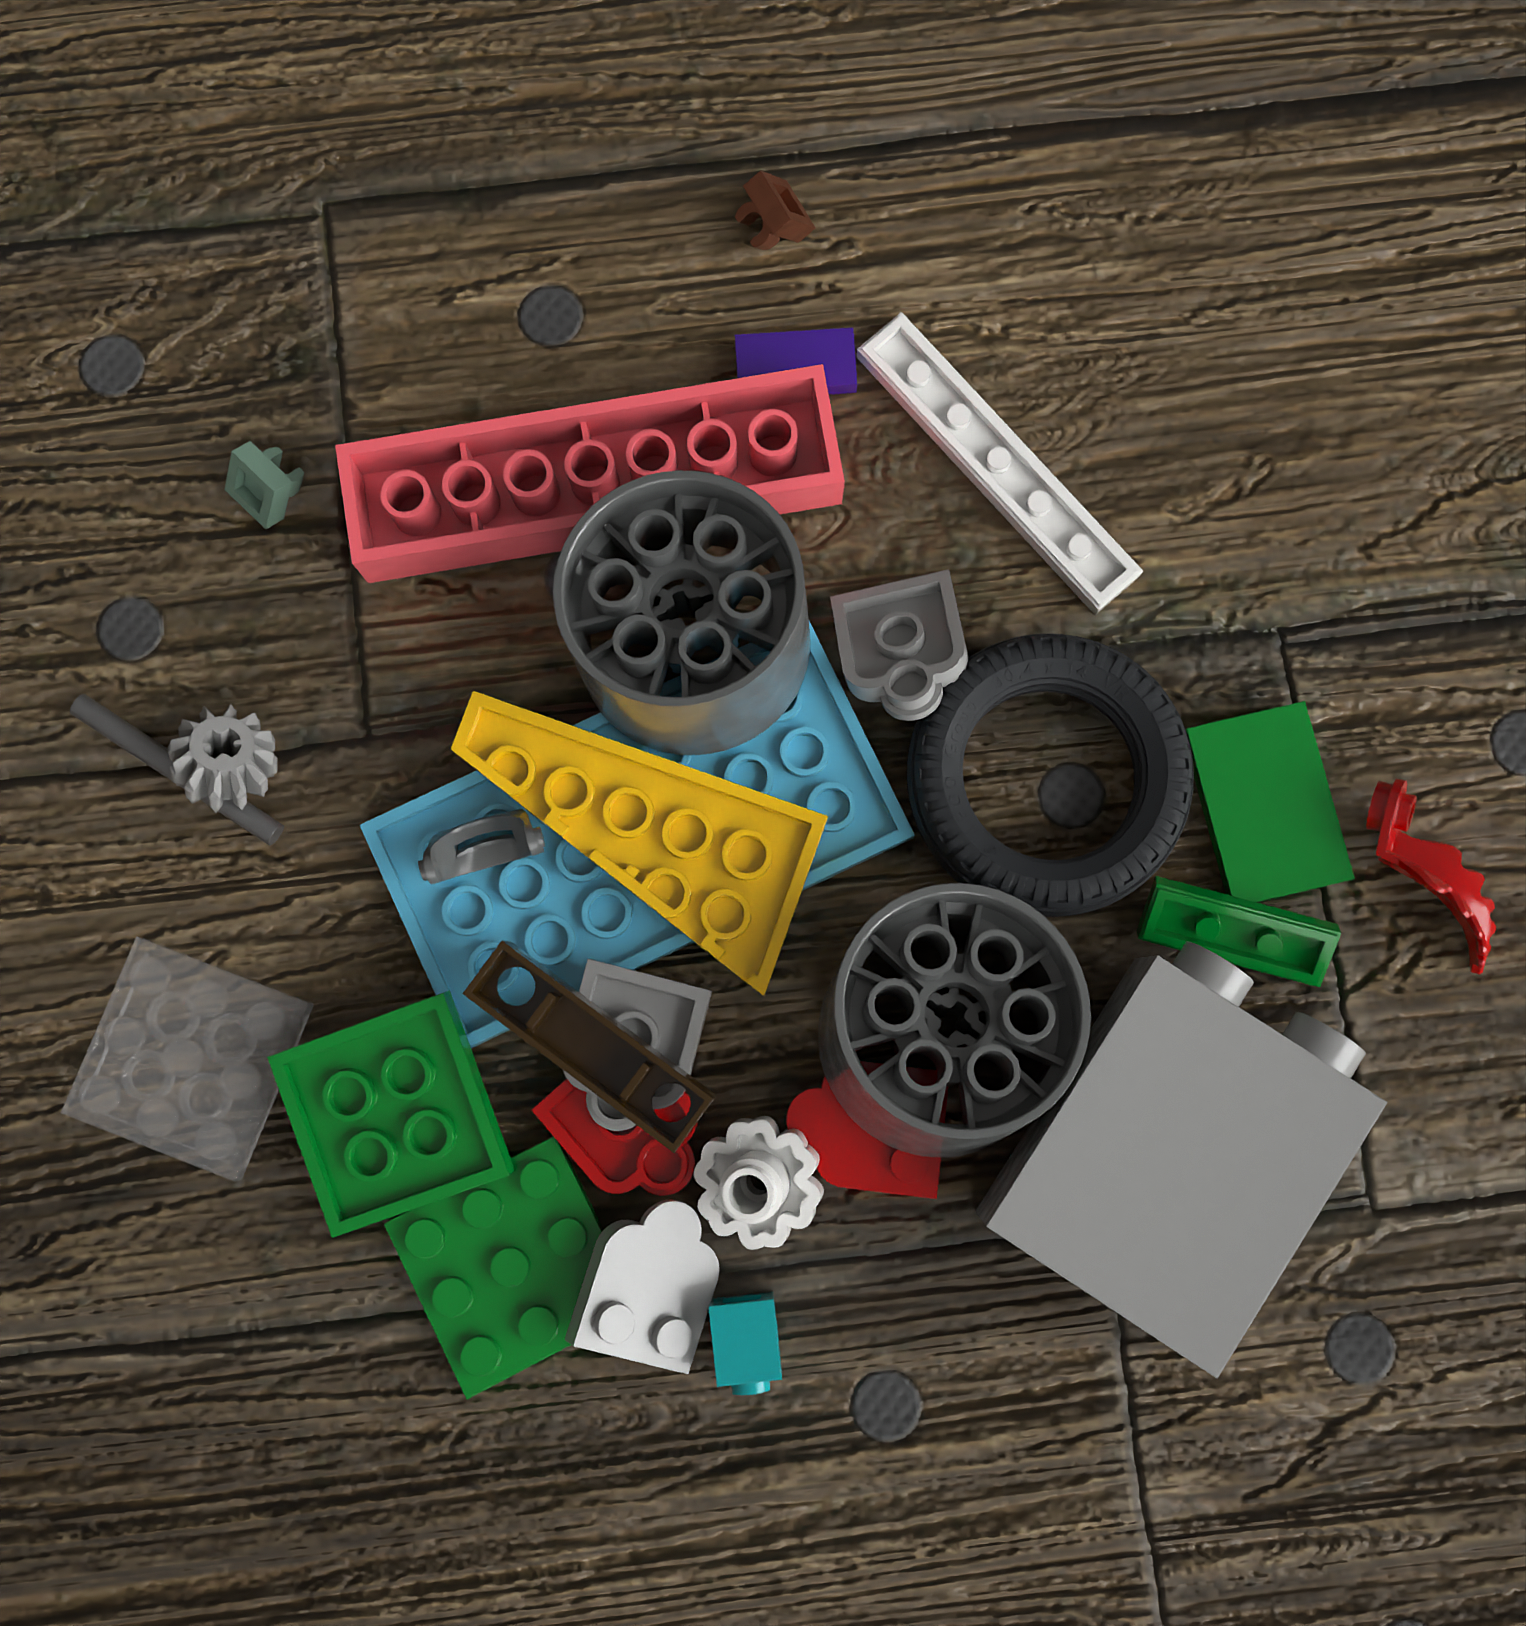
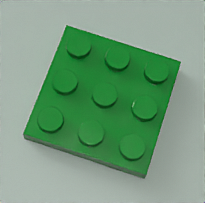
M450 990L267 1057L332 1238L509 1176L515 1171Z
M555 1137L511 1158L515 1171L509 1176L410 1210L384 1224L466 1399L571 1345L565 1340L566 1333L596 1241L604 1229L565 1149Z

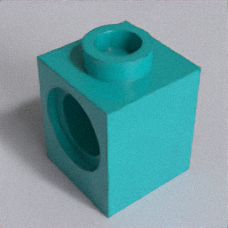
M774 1292L713 1298L709 1303V1316L717 1387L731 1386L733 1395H753L769 1391L771 1389L770 1381L782 1380Z

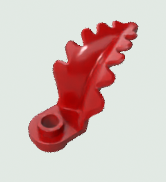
M1396 778L1393 784L1378 781L1371 799L1366 823L1367 829L1380 832L1375 855L1382 863L1428 889L1446 905L1464 931L1469 948L1470 972L1480 975L1484 971L1487 956L1491 951L1490 938L1496 931V925L1490 918V913L1495 909V904L1490 897L1481 896L1480 893L1485 881L1484 876L1478 871L1466 869L1462 866V853L1456 847L1443 842L1413 838L1403 833L1402 831L1407 832L1410 827L1417 796L1406 793L1407 780Z

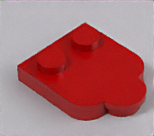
M860 1061L867 1075L883 1065L881 1063ZM906 1067L909 1077L915 1083L922 1086H932L936 1083L937 1070ZM825 1076L821 1088L805 1090L793 1099L787 1111L788 1130L799 1129L803 1132L808 1145H811L819 1154L820 1160L817 1170L827 1182L842 1188L937 1199L941 1157H927L903 1152L872 1137L845 1112L833 1094ZM949 1087L945 1089L939 1118L940 1123H945Z
M568 1079L562 1082L532 1109V1112L589 1179L605 1192L621 1194L629 1192L640 1185L649 1193L666 1196L683 1189L692 1178L695 1169V1157L688 1141L695 1133L698 1122L676 1152L673 1153L637 1125L623 1131H612L597 1124L587 1108V1092L573 1086ZM685 1091L672 1105L661 1109H654V1111L664 1121H679L689 1112L691 1105L690 1096Z

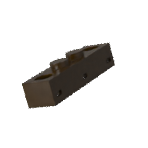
M502 940L462 993L673 1153L680 1147L717 1096L511 941ZM513 967L526 969L531 973L535 981V991L532 998L519 1006L506 1003L498 992V981L501 975ZM664 1084H679L686 1089L690 1096L691 1105L689 1112L679 1121H664L656 1115L653 1109V1095Z

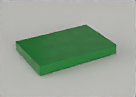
M1305 701L1185 729L1192 753L1194 779L1225 894L1258 903L1355 879Z

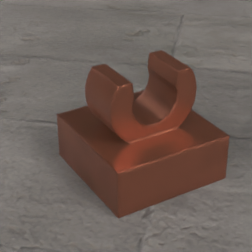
M760 170L743 185L752 201L743 204L738 209L735 215L738 223L749 226L760 216L763 219L761 232L750 241L754 248L769 250L779 242L780 238L799 243L816 229L787 180Z

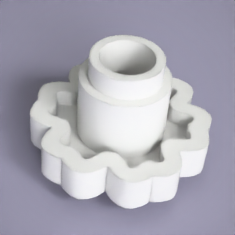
M760 1116L753 1120L750 1118H740L730 1125L726 1138H712L702 1149L701 1160L697 1163L693 1174L696 1182L706 1189L698 1200V1210L705 1219L709 1220L714 1233L718 1236H729L738 1232L742 1245L747 1249L754 1250L764 1246L771 1248L782 1246L788 1238L791 1228H805L815 1216L816 1206L824 1193L822 1184L815 1177L811 1176L819 1165V1154L811 1145H808L805 1135L799 1129H789L780 1133L776 1122L769 1116ZM753 1175L759 1178L765 1184L767 1190L755 1188L750 1176Z

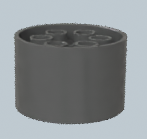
M683 470L660 472L632 480L603 496L589 508L570 532L558 558L554 575L553 600L556 620L561 635L593 702L602 715L616 729L635 742L661 752L677 755L712 754L737 747L755 738L775 723L788 709L803 683L810 656L811 640L804 570L800 551L793 534L780 514L764 498L741 483L716 474ZM711 546L733 550L730 554L722 557H714L706 553ZM761 564L770 574L761 576L759 573L751 570ZM684 578L681 585H676L668 591L663 588L671 581ZM699 582L703 583L705 586L700 588ZM623 584L632 587L631 592L619 601L603 599L611 587ZM744 596H753L762 601V604L750 613L734 611ZM689 611L694 619L696 618L697 622L685 626L678 615ZM615 629L613 638L592 650L591 634ZM738 637L766 649L770 653L761 663L755 666L737 648L739 645ZM633 644L655 648L651 654L642 658H633L626 655L628 649ZM705 646L721 654L719 659L709 664H698L691 660L694 652L701 650ZM669 667L672 668L674 673L681 674L682 697L660 696Z
M949 883L915 890L890 902L864 924L853 939L829 984L823 999L818 1024V1046L825 1077L845 1112L863 1130L888 1146L903 1152L927 1157H954L980 1151L992 1146L1040 1117L1063 1096L1073 1082L1086 1053L1090 1035L1091 1013L1087 984L1081 966L1066 939L1046 917L1022 900L1000 890L974 884ZM950 932L967 936L963 954H957L956 943ZM918 942L933 945L940 953L942 959L941 967L931 970L919 966L912 958L911 945ZM991 947L1001 954L1006 961V972L1004 974L987 972L978 961V949ZM874 953H877L902 978L885 979L863 969L862 966ZM1021 975L1029 988L1020 989L1013 993L1009 982ZM959 988L970 992L978 1002L973 1004L967 997L959 995ZM884 995L898 998L906 1009V1022L896 1025L884 1022L875 1011V999ZM1021 1005L1033 1012L1038 1025L1036 1034L1026 1035L1013 1027L1009 1017L1010 1006ZM947 1012H951L958 1018L955 1023L957 1031L947 1038L938 1032L941 1026L939 1018L945 1016ZM984 1014L985 1024L979 1021V1017L983 1016ZM893 1041L892 1048L895 1056L867 1075L856 1051ZM1012 1050L1041 1063L1034 1081L1020 1069L1018 1059L1012 1053ZM921 1054L928 1057L935 1064L937 1080L934 1085L922 1086L915 1083L909 1077L906 1071L908 1056ZM985 1059L997 1064L1003 1075L1001 1090L990 1091L980 1086L974 1075L976 1060ZM955 1084H958L963 1124L940 1123L939 1118L946 1087H953Z

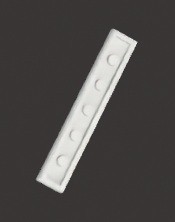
M902 312L857 349V359L1095 615L1142 574L1143 570Z

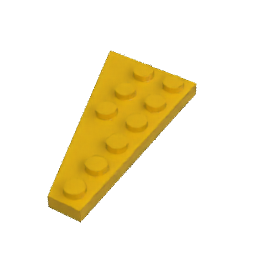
M473 691L451 750L762 996H765L828 816Z

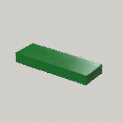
M1159 876L1154 878L1137 928V936L1140 940L1181 950L1185 942L1189 941L1210 950L1231 964L1316 987H1321L1341 935L1339 925L1336 923Z

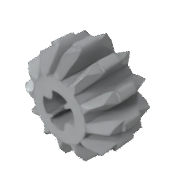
M230 704L224 711L223 716L214 717L213 713L204 706L200 712V723L182 719L181 725L178 727L179 738L171 739L168 746L169 759L173 762L170 767L171 779L176 786H185V796L190 800L191 804L208 796L210 808L217 813L223 805V800L232 799L233 803L243 810L245 805H247L246 792L264 797L265 792L268 790L267 778L274 777V774L277 773L278 765L277 757L273 753L275 750L274 736L271 734V731H261L260 720L255 713L238 720L237 711Z

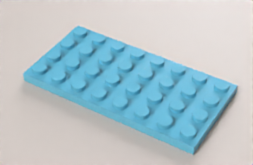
M810 621L811 642L809 662L803 683L796 697L781 717L767 730L737 747L712 754L677 755L651 749L635 742L616 729L602 713H598L573 725L827 815L828 819L803 890L913 839L915 836ZM748 643L738 648L755 666L761 663L770 653V651L753 643ZM719 657L716 658V659H714V660H712V661H710V662H708V663H706V664L713 663L714 661H716L717 659H719ZM681 675L663 683L660 696L682 697ZM477 770L360 824V828L435 995L450 990L471 1048L510 1030L462 994L502 940L511 941L578 992L587 959L637 970L694 943L693 940ZM523 809L527 813L532 828L540 826L545 841L543 853L461 875L436 884H430L428 880L424 881L422 879L418 861L423 860L424 852L431 838L438 832L479 818ZM501 830L480 834L458 844V850L489 837L513 834L512 830ZM513 967L506 970L498 981V992L501 998L510 1005L519 1006L525 1004L532 998L535 991L533 976L529 971L521 967Z

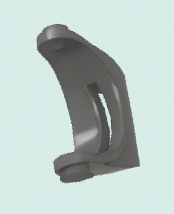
M523 809L479 818L438 832L431 838L424 852L423 860L418 861V866L422 879L424 881L428 880L430 884H436L461 875L543 853L545 841L540 826L532 828L527 813ZM501 830H512L513 834L489 837L458 850V844L480 834Z

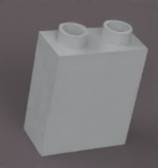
M1186 941L1172 964L1158 955L1134 959L1090 1029L1086 1053L1073 1082L1063 1096L1049 1110L1031 1122L975 1213L986 1227L1215 1378H1218L1383 1111L1387 1101L1351 1079L1366 1054L1356 1043L1330 1026L1301 1012L1294 1014L1284 1032L1280 1034L1239 1007L1254 983L1247 974L1210 950Z

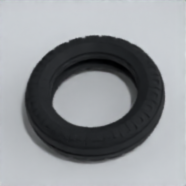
M1048 633L1014 637L988 646L970 656L967 668L959 675V679L943 687V695L939 706L928 716L917 720L908 750L907 790L912 814L926 846L937 862L958 883L981 885L1000 890L1029 904L1045 917L1070 916L1094 911L1122 899L1144 884L1165 862L1180 838L1189 814L1193 794V760L1188 736L1178 711L1163 688L1145 669L1121 652L1102 643L1072 635ZM1032 692H1057L1071 695L1096 707L1119 730L1132 759L1134 771L1133 796L1121 826L1100 848L1079 857L1062 860H1046L1026 856L1008 848L995 839L974 814L968 801L963 781L965 748L976 724L990 710L1010 698Z

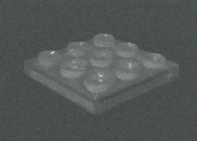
M136 936L61 1113L232 1181L242 1180L279 1091L267 1057L298 1045L314 1004L151 940Z

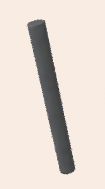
M82 694L75 699L71 705L70 714L172 781L170 767L173 762L169 759L166 747L86 694ZM208 796L201 799V801L210 806ZM232 799L223 800V805L218 810V812L268 845L274 844L284 829L283 824L248 801L244 809L241 810L233 803Z

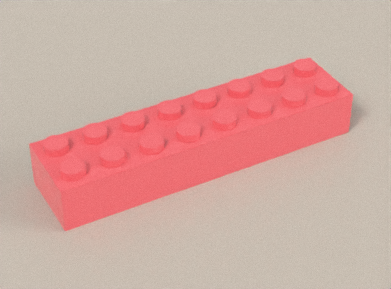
M823 364L335 445L351 560L354 567L368 583L559 552L562 550L565 541L579 519L603 496L632 480L655 473L683 470L700 471L723 476L741 483L756 492L779 514L842 504L845 483Z

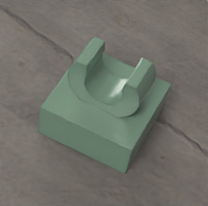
M249 441L231 451L224 490L265 529H268L284 519L288 499L299 492L304 471L301 468H297L291 473L285 474L279 469L283 454L279 447L268 448L261 452Z

